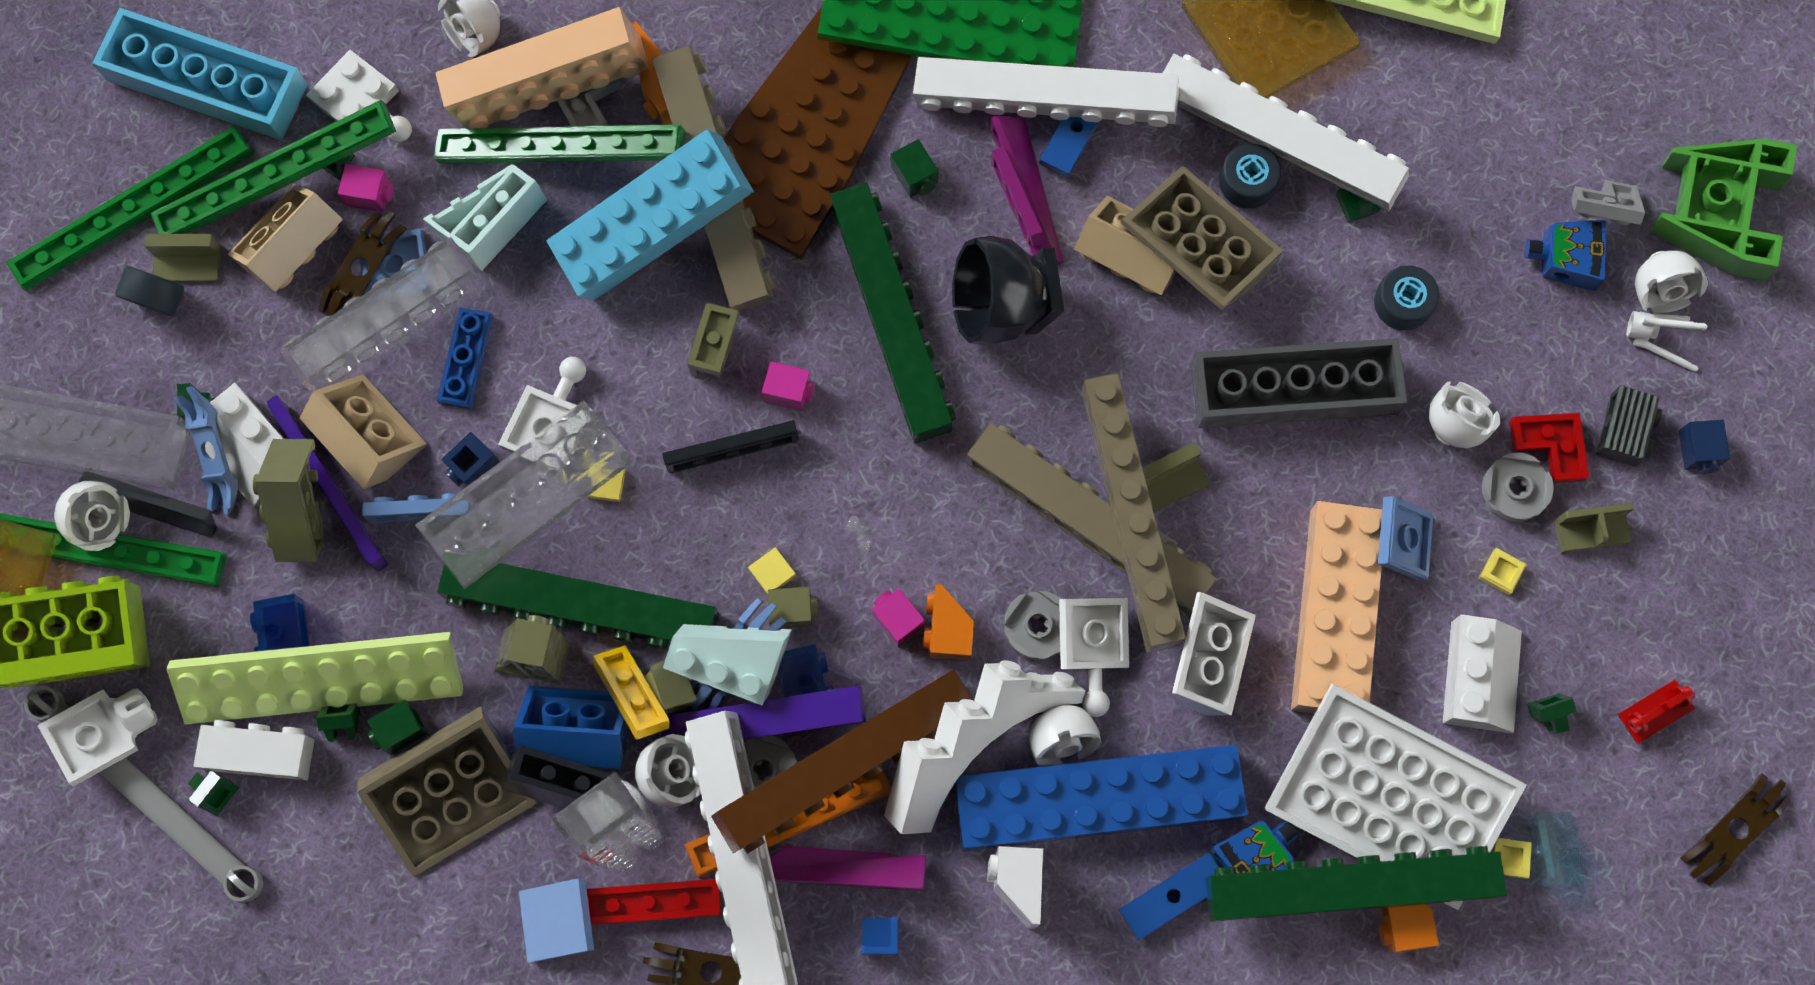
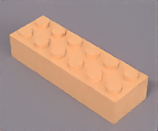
M617 7L435 73L444 108L465 128H487L489 124L500 120L515 119L520 113L532 109H543L549 103L558 99H571L578 96L580 92L591 88H603L611 81L623 77H634L640 71L648 69L649 66L639 32L622 9Z
M1317 501L1310 511L1291 711L1315 714L1331 683L1370 703L1382 568L1378 564L1382 509Z

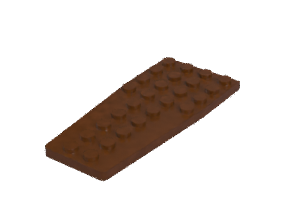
M822 7L745 106L723 139L727 146H731L737 164L754 191L743 199L745 209L750 207L756 222V226L752 228L753 234L801 260L832 211L830 194L845 190L913 58L912 55L817 39Z

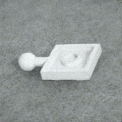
M349 50L306 96L333 120L338 121L379 100L387 104L399 92V89L388 78L353 51ZM390 114L397 132L388 137L396 142L407 140L412 132L409 120L403 116H392Z
M568 357L561 362L559 372L562 378L553 395L529 385L526 386L498 444L500 448L562 473L590 415L587 409L566 401L573 384L580 382L586 374V365L578 357Z
M1128 598L1059 599L1061 669H1088L1089 691L1083 697L1082 707L1090 716L1101 717L1108 711L1110 706L1109 697L1103 692L1102 668H1129Z

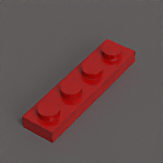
M716 879L587 889L591 925L721 916V896Z

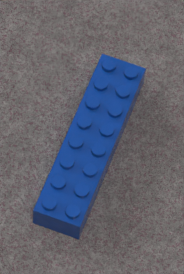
M1237 745L959 776L955 782L963 852L998 848L999 846L1007 847L1242 820L1248 816Z

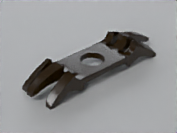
M390 211L381 219L382 215L375 212L360 228V234L336 276L329 285H326L322 294L318 311L325 313L327 310L325 322L332 324L339 309L347 299L342 324L347 327L350 326L354 312L364 299L363 294L386 256L390 255L394 243L407 230L406 227L400 224L383 238L388 226L396 215L395 213ZM359 258L366 259L369 263L367 273L362 276L353 275L351 271L352 263Z
M1761 773L1753 785L1739 798L1740 800L1724 817L1680 857L1686 863L1707 847H1711L1708 854L1689 874L1693 879L1700 876L1722 858L1723 861L1704 880L1708 886L1713 884L1732 867L1733 862L1761 832L1784 812L1791 801L1788 796L1782 798L1769 813L1766 811L1768 807L1774 804L1784 789L1786 783L1782 779L1756 801L1753 798L1760 794L1768 779L1767 776ZM1734 818L1744 820L1748 826V834L1743 839L1735 838L1729 831V824Z
M655 942L653 949L680 955L679 960L643 958L644 964L677 972L676 977L648 974L647 981L673 985H739V980L741 979L739 965L730 956L695 951ZM709 961L717 962L722 969L721 977L714 983L706 982L701 976L702 966Z

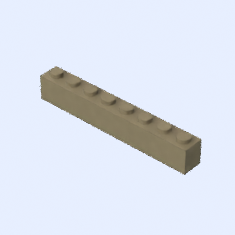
M688 45L652 58L672 125H681L685 129L683 145L706 129L723 138L722 135L727 134L726 127L721 115L716 116L712 104L717 103L711 84L706 85L703 73L707 72V68L701 53L696 54ZM727 146L735 159L731 146ZM743 200L705 225L730 308L738 311L774 300L771 290L776 289L771 271H765L762 259L766 258L763 244L760 239L755 240L752 228L756 226L750 207L745 209Z
M1114 373L1086 379L1082 388V396L1146 652L1148 654L1180 647L1186 637L1119 375Z
M990 423L967 453L966 464L1127 574L1110 504L1099 498L1098 491L1089 484L1082 483L1080 485L1071 479V473L1057 463L1051 465L1042 459L1043 454L1038 449L1029 444L1023 446L1016 441V436L1009 429L1002 425H999L997 428ZM1161 540L1178 609L1190 618L1197 592L1207 594L1217 578L1211 575L1213 571L1204 563L1198 560L1192 562L1183 555L1184 551L1178 545L1171 541L1165 543Z

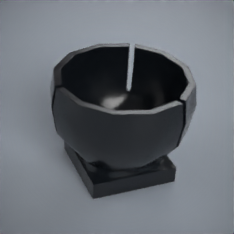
M995 236L978 237L964 243L956 258L953 274V308L990 307L985 310L953 311L958 331L968 343L989 345L1015 340L1024 332L1025 334H1038L1064 312L1055 248L1043 247L1034 256H1031L1013 240Z

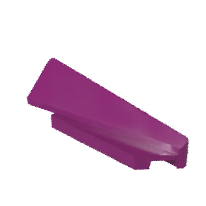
M992 117L990 131L998 148L992 150L991 165L1032 256L1043 247L1055 248L1057 265L1063 263V257L1026 121L1019 117Z
M784 846L770 858L775 882L924 891L926 855L891 857V853Z

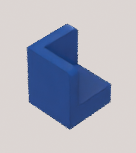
M898 917L862 919V955H898Z

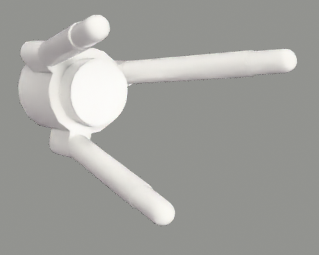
M1633 311L1628 322L1626 335L1627 337L1635 338L1633 346L1645 348L1684 368L1697 372L1698 367L1648 340L1650 338H1657L1660 326L1692 330H1706L1708 326L1705 323L1689 322V316Z

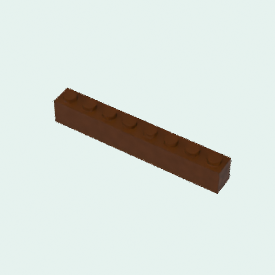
M955 669L718 810L711 818L732 853L734 854L743 848L747 855L765 843L762 838L765 834L774 830L776 835L786 831L795 825L793 817L803 811L807 817L825 807L822 799L832 793L836 799L855 788L852 783L853 780L863 775L867 781L882 772L884 768L881 763L892 757L895 763L898 762L904 741H919L921 738L934 740L945 702H960L962 699H973Z

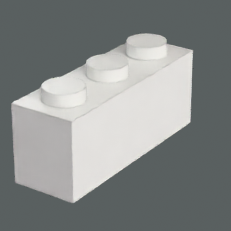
M214 720L213 726L201 725L193 767L204 771L212 770L222 773L308 781L315 739L304 735V729L283 727L282 732L270 731V726L249 723L248 729L235 728L236 723L223 720Z

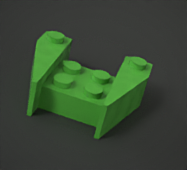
M1763 138L1673 148L1663 162L1662 168L1682 172L1676 214L1661 213L1652 226L1651 232L1732 275L1766 281L1779 266L1783 236L1749 229L1756 186L1778 191L1782 189L1793 175L1797 145Z

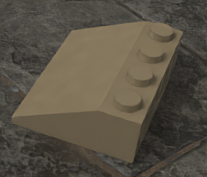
M1184 166L1180 167L1120 222L1221 310L1258 284L1270 272L1283 252L1280 247Z
M482 706L359 777L357 781V793L413 877L537 804L535 799L502 789L512 756Z

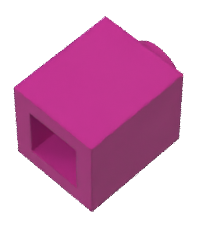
M345 164L337 194L346 206L384 212L386 202L392 200L394 187L384 170Z
M770 361L762 389L764 402L803 411L805 401H812L815 390V383L811 382L810 371Z
M899 588L893 593L890 590L884 592L873 602L875 604V607L872 608L873 617L897 647L925 627V620Z

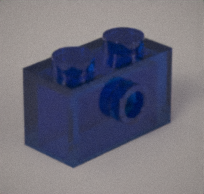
M289 594L253 601L254 612L250 614V623L253 632L257 633L258 646L254 647V652L310 646L303 599L296 594Z
M816 644L784 652L778 669L784 697L833 690L832 685L825 686L823 673L829 672L825 652L818 653Z

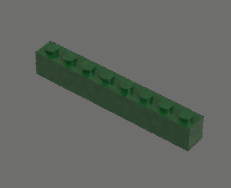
M864 183L830 194L832 210L913 443H919L952 432V421L956 420L955 411L950 400L944 401L941 390L945 389V383L940 370L934 371L930 360L935 359L930 341H923L920 330L924 329L923 321L919 310L913 311L909 300L913 299V293L908 280L902 281L899 270H902L903 266L898 251H891L888 241L893 240L888 222H881L878 212L882 211V206L877 192L871 193L868 183Z
M451 553L446 555L437 593L446 599L445 604L452 607L465 609L467 604L479 606V611L486 614L499 615L500 610L511 612L514 619L528 620L529 615L540 616L549 619V624L556 626V628L566 629V625L570 624L580 626L579 631L589 635L599 636L600 631L613 633L612 638L624 642H633L634 638L647 640L646 645L658 649H666L667 644H671L673 636L683 624L716 626L719 616L715 606Z
M1488 846L1466 848L1465 855H1453L1452 849L1430 851L1429 858H1416V852L1394 854L1393 861H1380V855L1358 857L1357 864H1344V858L1324 859L1320 867H1308V861H1296L1286 863V869L1272 870V864H1260L1250 866V872L1236 873V867H1224L1214 869V875L1205 878L1210 922L1492 899L1507 896L1501 852H1489Z

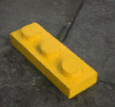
M626 645L593 656V665L636 740L669 729V718Z

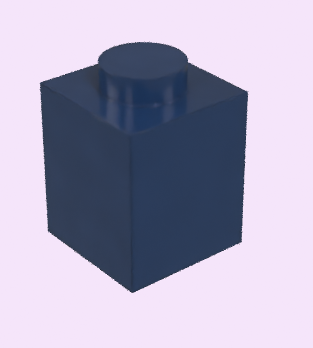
M1724 420L1689 422L1678 431L1685 470L1697 469L1699 474L1713 473L1730 460Z

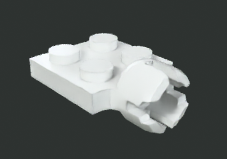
M138 688L132 689L118 698H110L103 689L42 722L38 727L68 783L74 787L138 751L135 745V738L139 733L154 726L157 723V716L155 711H152L150 708L151 704L146 696Z

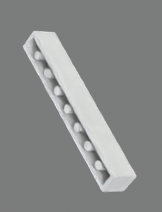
M1173 54L1163 71L1165 74H1179L1178 107L1253 144L1267 147L1275 155L1390 211L1409 177V167L1405 166L1406 162L1400 157L1393 154H1388L1386 157L1376 152V147L1365 140L1358 139L1355 142L1345 137L1346 133L1334 125H1329L1326 128L1316 123L1317 119L1305 111L1300 110L1297 114L1287 109L1288 105L1276 97L1270 96L1267 99L1258 95L1259 91L1250 84L1241 82L1238 85L1230 81V77L1221 70L1213 68L1212 71L1201 67V62L1190 55L1185 54L1182 58Z
M918 57L913 95L918 106L930 111H937L940 108H953L954 111L960 113L982 110L991 115H1003L1004 112L1017 113L1022 117L1032 118L1039 114L1049 115L1057 120L1081 117L1088 122H1099L1102 119H1109L1125 125L1133 124L1134 121L1148 122L1149 125L1155 127H1164L1167 124H1175L1179 74Z
M721 711L687 721L685 741L694 758L693 778L701 790L702 801L700 802V810L704 820L708 822L710 832L708 847L716 859L718 868L715 875L716 883L719 890L723 892L726 906L723 909V915L726 925L731 928L733 943L731 944V952L734 961L739 965L741 979L739 980V985H798L765 835L762 836L765 843L747 855L743 848L733 854L711 818L718 810L754 789L738 714L736 712Z

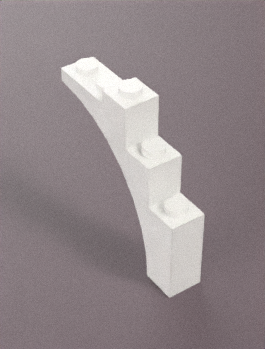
M1003 660L1000 663L984 664L975 700L962 699L960 702H945L934 740L921 738L919 741H904L884 816L900 834L931 832L940 807L953 784L969 763L985 747L1012 726L1037 713L1061 705L1082 703L1085 690L1074 681L1071 675L1064 672H1055L1053 675H1040L1033 672L1025 674L1017 663Z

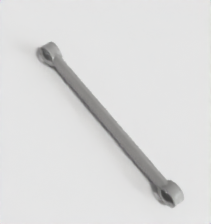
M48 686L34 688L28 693L24 702L25 711L28 716L40 722H44L70 708L65 703L63 695L56 689ZM46 692L52 693L55 697L54 708L46 704L39 696ZM36 704L48 715L42 717L38 715L34 705ZM127 758L99 772L223 885L224 892L230 899L239 902H249L259 896L263 888V879L259 871L253 867L245 866ZM244 870L251 872L255 881L253 889L237 876L239 872ZM232 882L247 896H238L233 890Z

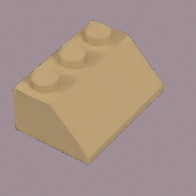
M294 183L227 255L263 285L276 292L278 289L286 287L292 281L293 273L301 264H307L316 254L315 249L323 240L327 241L336 234L339 228L337 225L343 219L315 192Z
M1107 195L1089 215L1074 250L1080 252L1086 260L1094 263L1099 262L1110 268L1111 272L1116 276L1129 278L1139 283L1143 290L1162 295L1177 271L1120 223L1133 208Z
M364 374L313 391L299 418L363 489L388 480L427 445Z

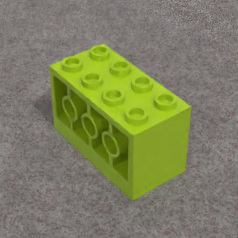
M107 576L98 578L99 584L96 585L84 584V581L63 583L62 590L48 589L47 586L25 589V595H11V592H0V688L11 689L150 667L140 586L130 583L129 579H121L120 576ZM101 618H103V623H102L101 627L99 628V627H98L99 621H100ZM66 624V629L63 633V627Z

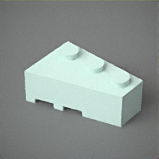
M513 164L477 185L478 190L465 198L460 199L457 197L450 202L452 206L435 216L431 213L423 218L438 239L481 271L547 201L537 182Z
M683 624L672 638L663 668L763 705L772 690L792 630L769 631L750 627L748 629H728L727 626Z

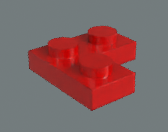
M1580 413L1517 416L1509 420L1513 453L1547 451L1553 483L1583 482L1589 479Z

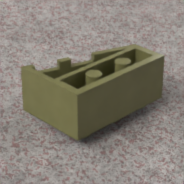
M272 439L260 471L253 478V492L255 495H259L261 503L259 510L260 519L266 523L267 527L266 543L268 548H272L275 562H316L324 542L320 500H314L312 492V482L318 481L317 470H310L309 462L311 452L315 450L314 439Z
M529 615L528 620L517 618L503 631L494 671L560 684L570 643L562 636L561 632L556 630V626L549 624L550 620L535 615Z

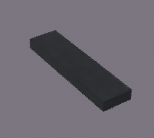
M792 420L664 452L662 456L668 473L670 472L671 474L798 442L799 437L795 421Z
M84 471L79 479V482L97 481L114 487L118 490L116 493L119 496L124 495L127 499L129 510L132 513L210 538L216 532L217 526L211 511L89 471Z

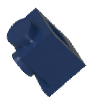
M472 432L467 434L441 459L449 468L444 472L449 479L458 487L464 483L469 489L494 466L497 467L501 463L494 453ZM468 462H476L468 470L465 469Z

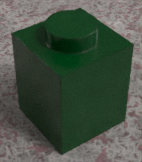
M919 139L890 154L891 168L910 198L917 194L920 196L926 195L936 187L938 183V169Z
M405 699L367 720L372 729L368 732L372 744L377 750L382 749V751L390 755L428 735L413 704Z

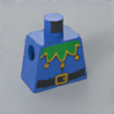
M1607 220L1551 224L1544 233L1543 240L1527 239L1524 251L1525 258L1543 260L1542 277L1545 279L1595 291L1605 280Z
M1261 820L1220 842L1208 851L1222 868L1236 867V873L1250 872V866L1260 864H1272V870L1286 869V863L1294 861L1293 856L1285 847L1298 838L1299 833L1286 820L1273 830Z

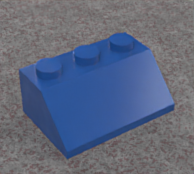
M528 686L513 727L515 751L521 745L589 767L621 769L627 746L629 726L608 691Z

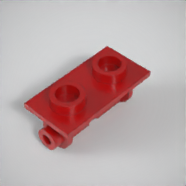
M1674 679L1617 715L1636 744H1639L1695 710L1692 704L1695 694L1689 686L1683 688Z

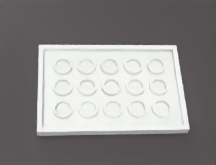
M1331 683L1270 796L1265 809L1357 858L1360 856L1380 855V861H1393L1394 854L1416 852V858H1429L1430 851L1452 849L1453 855H1465L1466 848L1488 846V851H1491L1527 785ZM1463 901L1444 903L1459 910Z

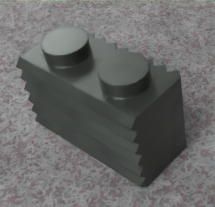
M1620 385L1610 395L1596 455L1634 467L1644 461V459H1649L1655 443L1654 440L1650 439L1652 428L1658 426L1662 416V409L1657 408L1660 397L1624 385Z

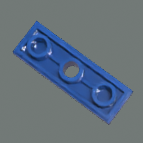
M1069 117L1066 120H1062L1042 154L1039 164L1068 178L1099 122H1088L1081 117ZM1078 128L1081 131L1073 132L1071 129Z
M459 307L436 400L438 404L465 409L472 408L493 320L491 312ZM463 354H469L467 359L460 360Z
M1207 853L1118 909L1137 941L1207 897L1205 878L1214 875V869L1219 868L1210 853ZM1169 890H1174L1178 893L1179 900L1177 903L1168 901L1167 893Z

